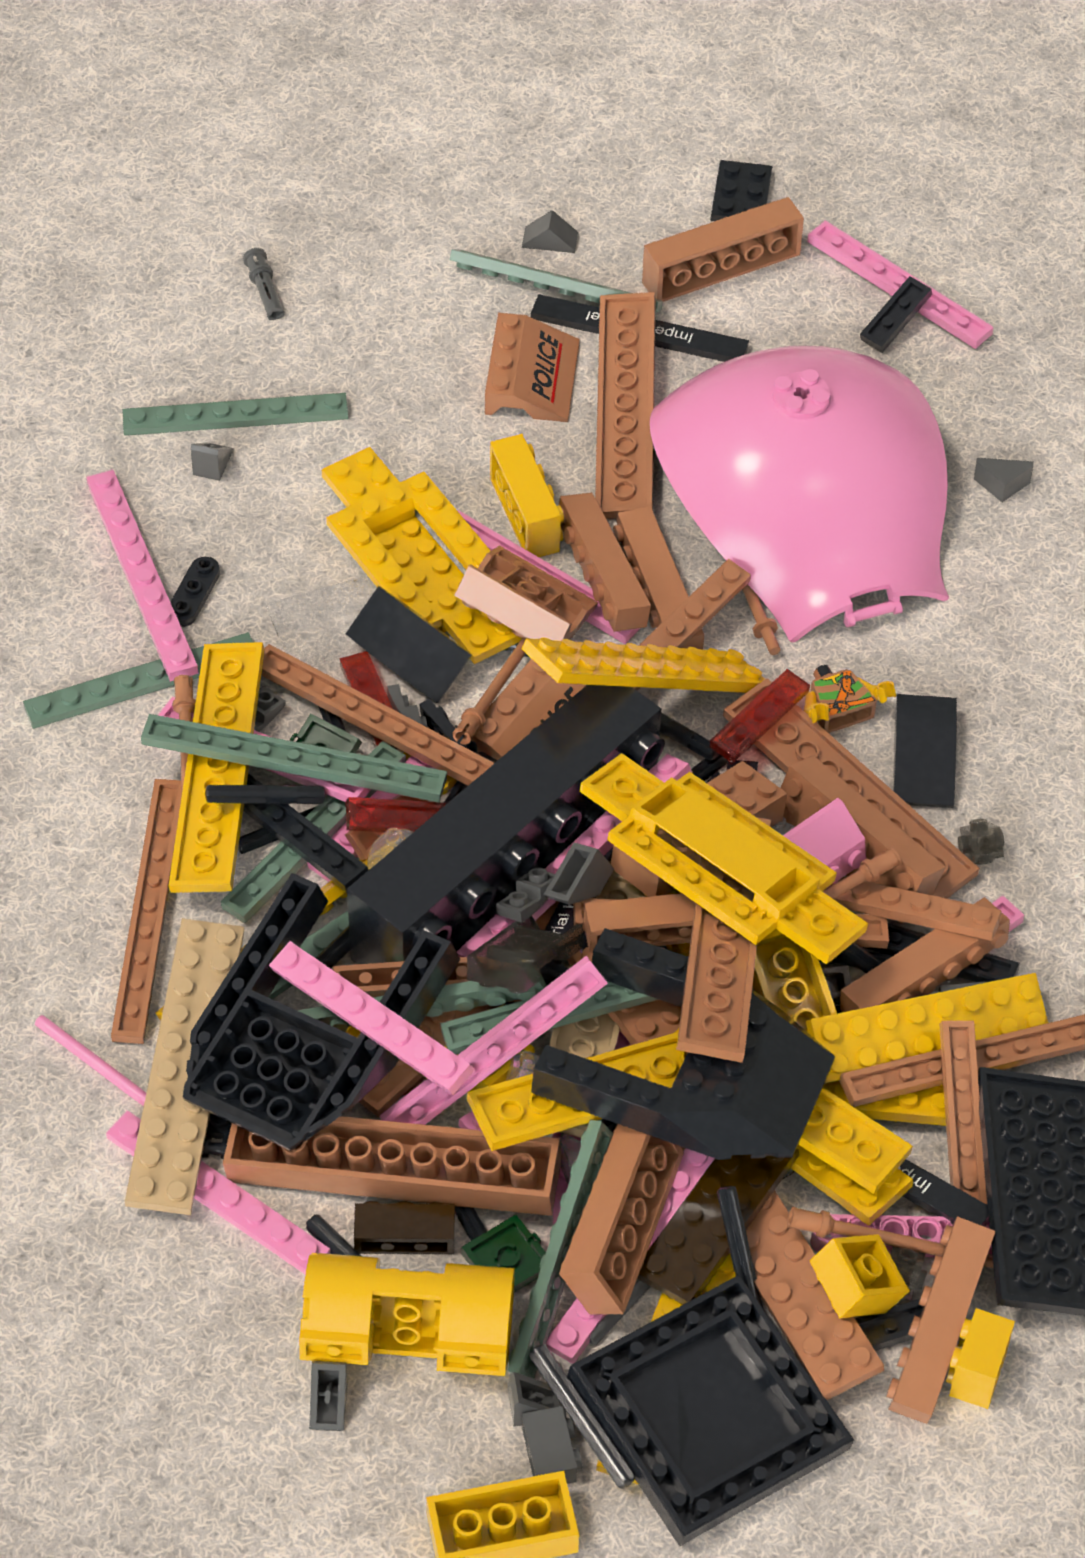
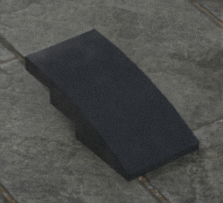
M381 586L376 588L345 633L368 653L436 703L441 701L473 655L428 622L425 617Z
M897 694L893 791L908 805L954 808L957 698Z

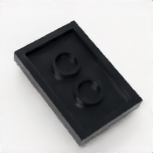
M720 160L710 221L715 222L767 204L772 166Z

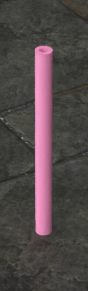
M44 1015L36 1019L35 1025L144 1107L146 1097L144 1090Z

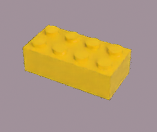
M523 434L491 441L490 480L520 546L537 557L560 552V541H563V532L560 526L561 522H564L561 506L556 505L554 502V493L551 485H546L544 481L545 475L542 465L535 462V452L532 444H527Z
M777 929L757 944L752 984L756 992L783 1010L807 1032V1020L837 1014L817 957Z
M564 1471L426 1497L427 1519L436 1558H553L578 1553L579 1532Z

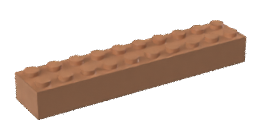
M340 1116L292 1151L232 1123L223 1166L227 1179L233 1183L423 1203L440 1202L462 1207L552 1216L562 1152L560 1138L539 1137L491 1151L482 1130Z

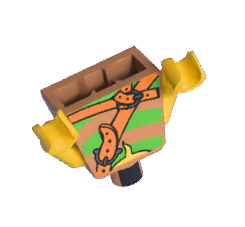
M821 665L813 673L815 679L811 682L810 692L805 696L803 711L808 714L812 723L818 722L824 730L831 733L873 719L877 700L880 703H885L887 697L897 696L894 682L884 681L878 685H872L856 677L851 670L845 669L833 673L828 665Z

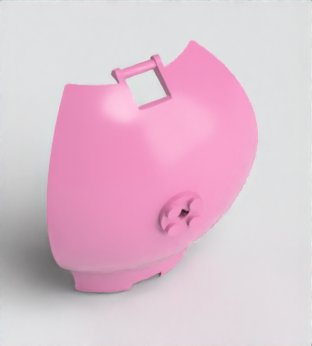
M824 346L776 347L752 352L720 363L688 380L654 407L650 416L651 438L657 457L672 487L699 528L724 559L727 560L729 558L751 574L748 585L772 612L790 642H797L815 627L844 612L843 622L847 628L855 626L856 622L891 612L894 615L902 613L903 607L900 602V596H925L941 601L949 599L940 569V542L946 512L948 488L947 462L943 439L928 401L919 388L897 369L869 356L840 348ZM887 589V602L853 611L851 598Z

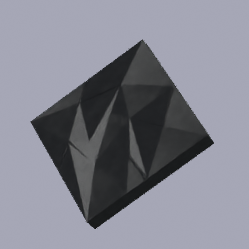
M740 1275L570 1365L567 1374L569 1380L634 1473L636 1482L679 1547L848 1451L854 1442L849 1431L826 1398L822 1396L810 1375Z

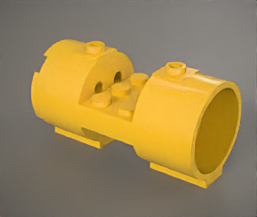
M312 1253L308 1258L303 1289V1318H301L299 1336L300 1360L368 1365L373 1353L437 1358V1371L505 1376L508 1367L512 1329L515 1268L446 1263L444 1274L431 1271H404L396 1268L380 1269V1259L377 1257Z

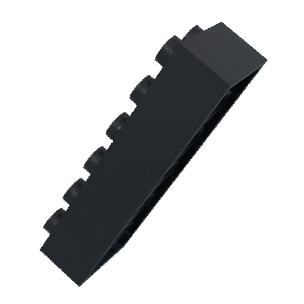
M586 685L347 888L350 959L356 964L405 961L424 930L451 941L457 952L497 914L496 903L508 897L510 893L517 891L516 880L527 874L531 869H545L607 811L580 792L581 782L621 753L647 771L658 763V758L665 746L664 739L660 737L662 708L633 687Z

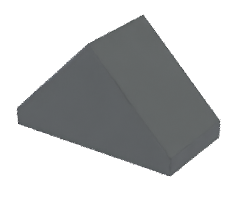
M551 210L525 226L522 248L575 253L578 231Z
M209 442L191 444L193 475L220 481L234 448Z
M977 458L974 480L998 500L1004 502L1030 484L1034 461Z
M312 1361L309 1429L344 1431L348 1389L346 1362Z
M515 1372L509 1374L508 1396L514 1427L522 1426V1413L562 1406L547 1383Z

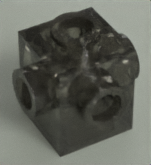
M986 818L969 821L968 826L960 827L961 836H958V848L975 864H988L993 862L995 858L1004 857L1003 846L1005 841L1000 826L988 822Z
M892 1247L890 1256L910 1291L903 1298L911 1301L915 1288L922 1290L927 1271L922 1269L926 1254L908 1248Z

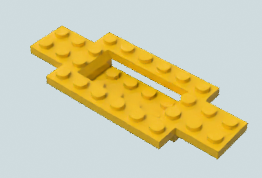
M371 447L321 469L322 478L347 507L326 517L327 526L376 587L381 586L425 617L428 622L439 628V630L442 632L447 631L457 644L473 654L470 657L473 664L520 642L522 638L515 635L511 628L488 619L487 614L478 609H471L465 606L461 599L454 596L464 574L415 516V509L466 570L470 564L478 568L486 554L491 550L425 471L399 482Z
M621 753L581 782L580 792L622 821L609 831L607 841L753 944H758L777 929L819 960L828 964L866 932L868 926L866 921L822 892L835 882L837 872L690 771L678 780L671 777L666 782H663ZM662 828L754 892L753 902L658 837L659 829Z

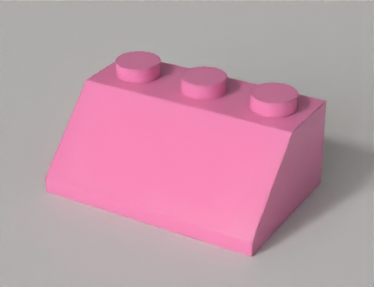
M839 798L783 835L837 872L835 882L831 885L836 884L852 870L859 868L860 862L866 859L865 838L843 801Z

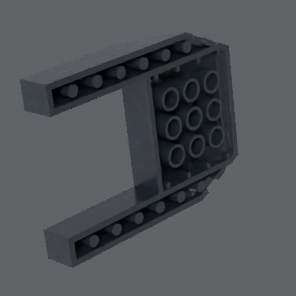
M291 873L191 1030L190 1060H187L186 1067L188 1078L183 1090V1099L290 1151L352 1109L399 1061L398 1057L362 1032L358 1038L269 998V995L281 978L280 975L271 969L270 963L289 941L298 947L302 945L329 902L317 883L294 873ZM424 930L380 1000V1003L416 1028H419L460 961V957L451 941Z
M604 928L593 950L592 963L605 980L682 1007L688 957ZM752 989L745 1055L742 1063L688 1052L672 1087L668 1088L545 1045L533 1070L531 1093L718 1160L731 1159L732 1155H750L751 1159L765 1158L767 1156L786 1158L794 1156L834 1063L835 1055L783 1010Z

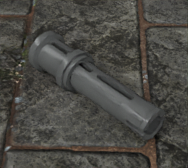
M252 248L243 255V262L250 271L249 279L257 286L268 319H280L284 316V310L281 307L272 282L273 270L267 265V254L264 249ZM266 292H269L271 299H268Z

